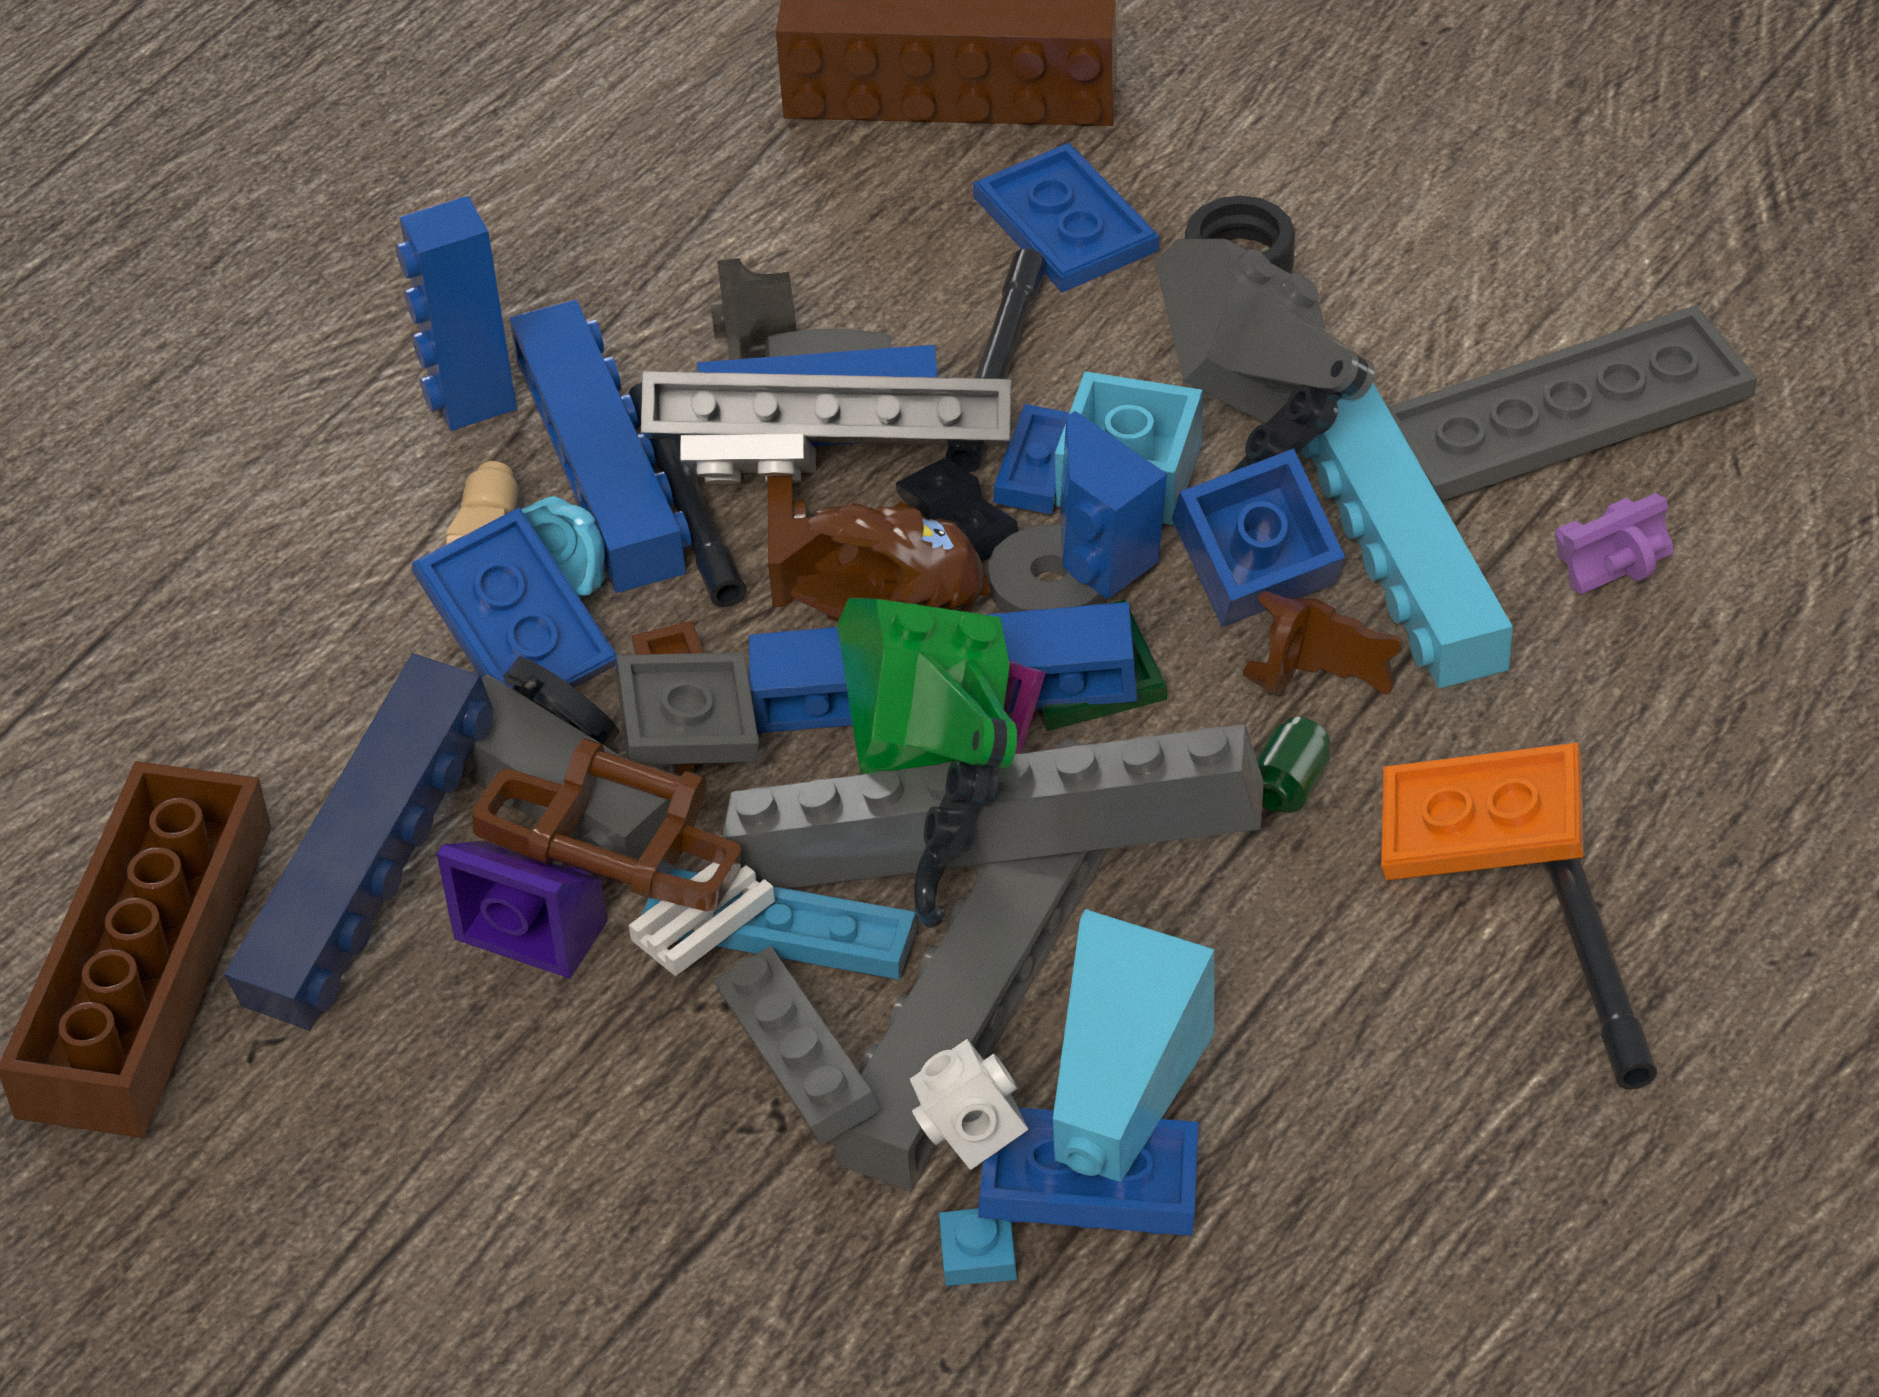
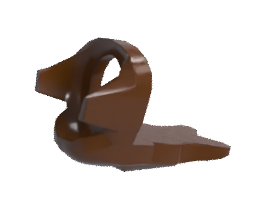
M1266 591L1259 595L1258 601L1274 618L1269 639L1271 651L1268 663L1249 661L1242 675L1263 687L1265 692L1280 696L1290 683L1297 669L1314 673L1323 669L1342 678L1352 675L1366 681L1380 693L1387 695L1392 691L1394 680L1389 660L1402 650L1403 641L1399 636L1378 633L1364 627L1360 620L1337 614L1334 607L1318 599L1284 598Z

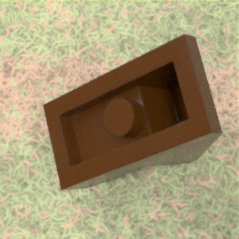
M792 475L767 477L768 568L773 607H784L792 602L795 598L790 595V592L797 585V578L799 576L815 574L814 566L844 544L832 540V536L809 530L806 527L808 520L813 517L807 518L806 499L794 500Z

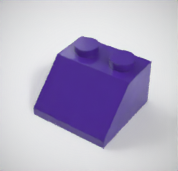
M486 841L443 844L437 853L454 940L571 979L608 922L601 879L593 877L581 869L574 867L565 868L553 863L547 865Z

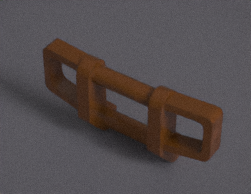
M585 738L581 739L573 751L563 785L512 769H503L496 774L472 810L473 833L482 839L547 865L556 860L631 885V892L650 899L654 898L702 911H713L718 907L741 868V846L737 842L694 827L707 787V779L704 776L685 771L682 776L604 752L603 744ZM597 777L671 801L667 817L640 859L569 837L587 809ZM512 798L547 807L533 831L495 815L503 803ZM683 852L720 864L713 877L707 882H697L669 875Z

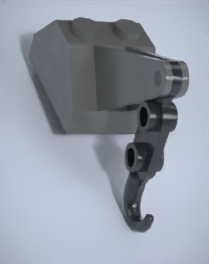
M1177 239L1155 261L1183 381L1266 423L1257 426L1251 432L1245 446L1246 456L1229 473L1292 449L1298 454L1318 434L1325 433L1331 428L1338 414L1337 402L1340 399L1358 400L1371 387L1375 376L1373 363L1324 330L1325 324L1318 302L1319 293L1313 283L1299 273L1290 274L1271 264L1257 250L1249 249L1247 251L1227 239Z

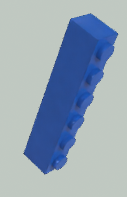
M577 299L509 317L517 364L578 506L587 510L595 518L594 524L599 529L605 542L603 564L615 593L686 574L683 549L691 547L692 543L685 516L682 511L672 513L670 507L673 506V496L667 476L664 471L654 473L653 467L656 466V461L650 439L645 438L642 433L637 434L635 430L638 428V419L630 395H619L618 391L621 390V382L617 366L612 356L602 357L604 343L597 321L595 319L586 321Z
M1129 602L984 614L1001 617L1009 660L1020 663L1028 668H1035L1046 672L1035 710H1040L1046 704L1088 702V704H1111L1137 701ZM837 627L749 635V686L757 733L852 725ZM1020 679L1017 681L1008 712H1013L1022 683Z

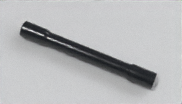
M1018 250L1012 258L1002 288V300L975 378L1006 379L1029 308L1036 299L1046 269L1045 258L1035 250ZM949 445L946 458L967 472H973L980 467L986 446Z
M642 382L634 385L628 392L635 407L640 432ZM650 439L660 472L664 471L667 476L677 512L682 511L685 516L691 536L692 548L696 555V565L712 603L718 607H730L737 604L744 598L746 586L730 549L723 543L694 472L681 461L680 440Z
M1582 858L1542 862L1545 870L1551 876L1602 1027L1601 1038L1616 1082L1623 1089L1642 1088L1656 1078L1657 1069L1641 1023L1635 1018L1582 866Z

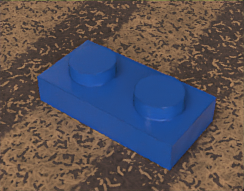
M1024 404L994 484L993 503L1053 514L1056 506L1055 451L1066 424V416L1070 412Z

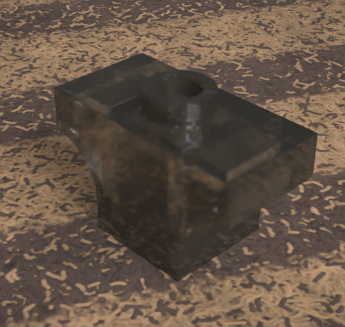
M740 258L717 260L722 303L711 305L714 338H726L729 360L766 357L765 343L768 336L797 331L789 272L760 274L747 269L742 264Z

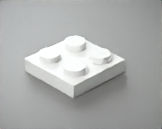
M804 434L681 435V461L694 471L697 476L705 477V483L738 484L741 483V474L765 476L766 483H768V476L792 475L793 483L801 482V473H816V449Z

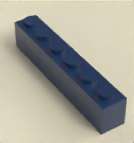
M411 654L224 973L242 1007L311 1031L320 1013L332 1006L339 992L340 978L353 955L360 954L366 947L371 935L373 920L384 901L390 900L396 894L401 884L403 868L415 847L421 846L428 838L433 825V815L445 794L451 793L457 787L463 773L464 761L476 740H482L490 729L494 709L479 674L418 654Z

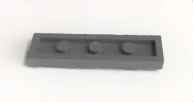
M771 946L752 957L741 960L732 969L713 979L723 1000L820 1146L881 1111L873 1092Z

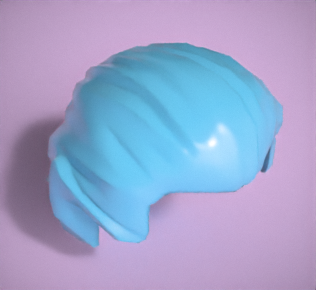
M554 496L544 498L533 505H527L521 509L579 598L590 595L599 589L604 581L603 561L605 542L599 529L594 524L595 518L584 508L571 505Z

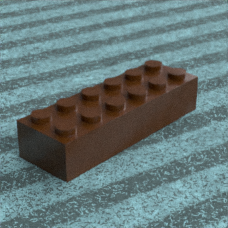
M781 0L776 27V40L784 119L1113 126L1117 90L1116 0Z
M139 761L134 762L0 1061V1079L14 1119L144 1138L272 829L259 777Z

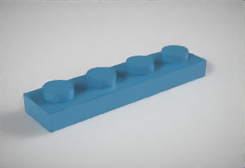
M673 868L669 875L690 880L698 873ZM773 886L775 902L716 945L718 947L756 954L771 946L779 958L900 980L917 931L916 912ZM740 892L716 910L714 917L744 894ZM648 898L642 915L662 900ZM691 929L689 932H687L685 935L679 938V940H684L695 931Z

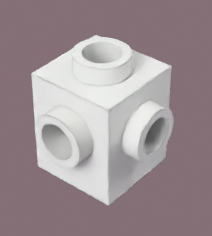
M968 1039L952 1050H944L935 1054L925 1063L918 1074L910 1078L921 1104L912 1110L917 1122L935 1145L946 1139L970 1170L1028 1130L1011 1095L1012 1092L1018 1089L1012 1076L994 1053L984 1060Z

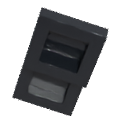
M945 457L895 483L897 492L905 504L919 510L925 518L929 520L945 519L956 522L957 527L971 540L981 561L992 556L995 547L1008 536L1018 532L1017 522L1014 518L982 499L978 478Z

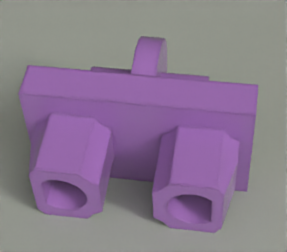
M1657 493L1637 502L1625 498L1609 505L1603 517L1584 525L1573 521L1557 528L1555 537L1558 556L1568 565L1571 588L1582 595L1626 574L1638 581L1653 575L1656 569V561L1674 553L1673 543L1665 524V515L1668 510L1667 499Z

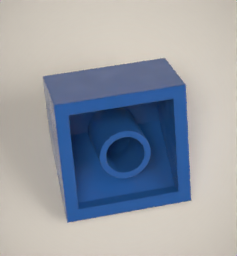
M1076 411L1066 416L1060 495L1062 567L1069 571L1078 582L1087 584L1109 599L1158 563L1167 473Z

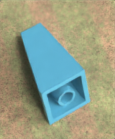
M1085 909L1079 923L1053 1114L1055 1161L1064 1163L1072 1170L1083 1175H1100L1118 1182L1123 1180L1214 1035V949Z

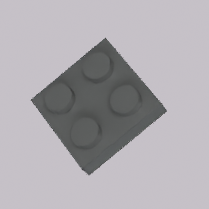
M744 653L617 655L615 675L626 759L644 765L757 762L759 741Z

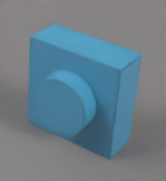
M978 1209L939 1213L946 1286L1017 1280L1012 1222L978 1218Z

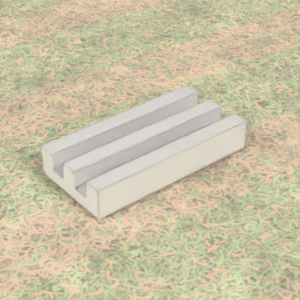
M711 863L690 880L697 882L709 881L720 864ZM746 865L742 869L740 868L739 873L715 910L702 911L660 901L629 924L631 941L674 976H677L775 902L774 888L765 879L758 883L755 872ZM740 892L744 894L714 917L716 910ZM691 929L695 931L671 950L667 948Z

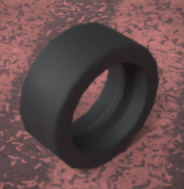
M1242 195L1222 197L1202 205L1189 218L1185 230V239L1230 240L1241 238L1255 240L1270 248L1262 252V254L1271 264L1291 274L1294 265L1295 230L1291 218L1278 205L1258 197Z

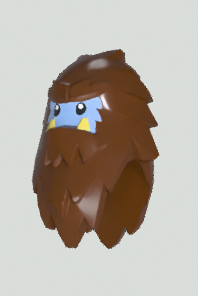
M848 503L847 506H833L817 510L815 517L808 520L806 527L809 530L832 536V540L835 542L857 546V556L854 560L833 571L799 576L797 578V585L791 589L790 595L796 600L826 614L829 620L839 621L848 598L881 599L967 612L979 595L988 596L991 589L974 545L969 537L957 527L956 522L945 519H924L921 516V512L914 507H877L875 510L858 503Z

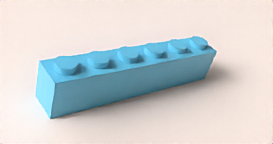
M1372 382L1367 393L1358 400L1340 399L1337 402L1338 414L1334 424L1328 431L1318 434L1301 450L1304 458L1312 457L1317 467L1319 484L1325 497H1333L1340 509V519L1346 536L1349 539L1356 538L1362 549L1363 562L1369 578L1372 581L1379 580L1385 591L1386 604L1392 620L1396 624L1402 623L1409 635V645L1416 664L1419 667H1427L1438 689L1508 671L1513 626L1374 383Z

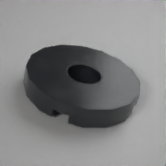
M518 656L503 675V681L510 686L514 684L512 687L514 691L573 727L579 728L606 747L610 746L620 732L616 724L586 696L546 668L527 658Z

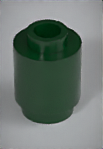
M1291 717L1284 723L1277 725L1270 733L1256 757L1264 782L1263 808L1273 812L1290 813L1300 810L1306 803L1330 761V738L1318 723L1304 717Z

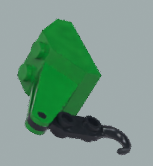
M848 598L837 623L859 767L893 771L952 762L946 777V793L940 806H932L926 815L924 824L926 848L919 860L914 883V902L918 918L926 927L934 928L941 924L946 915L944 907L936 906L937 888L946 866L950 860H955L961 851L968 852L971 849L976 833V820L983 806L990 807L997 795L999 781L997 768L1007 769L1011 765L1016 751V725L1003 710L1010 664L1001 617L881 599Z

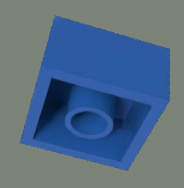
M1294 449L1179 492L1172 521L1222 627L1266 611L1267 609L1258 601V597L1263 591L1284 598H1300L1336 583L1346 557Z

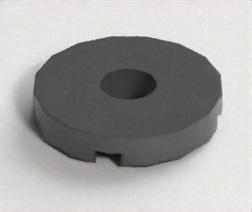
M1061 525L1032 526L1011 534L995 547L988 562L990 597L1002 613L1104 604L1106 600L1104 596L1087 584L1078 582L1069 571L1062 567ZM1054 572L1063 576L1055 581H1043L1036 578L1039 574Z

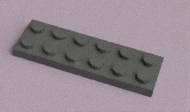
M1695 305L1387 408L1441 501L1755 396L1757 377L1701 309Z

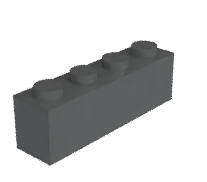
M486 674L482 681L494 709L493 719L486 736L480 741L476 740L466 757L461 778L468 777L487 789L500 770L512 769L563 785L573 751L581 739L585 738L597 743L599 742ZM604 746V752L622 757L621 755L612 751L608 747ZM597 777L587 809L569 837L640 859L667 817L671 801ZM516 798L508 799L503 803L505 807L514 806L536 822L539 821L547 807Z

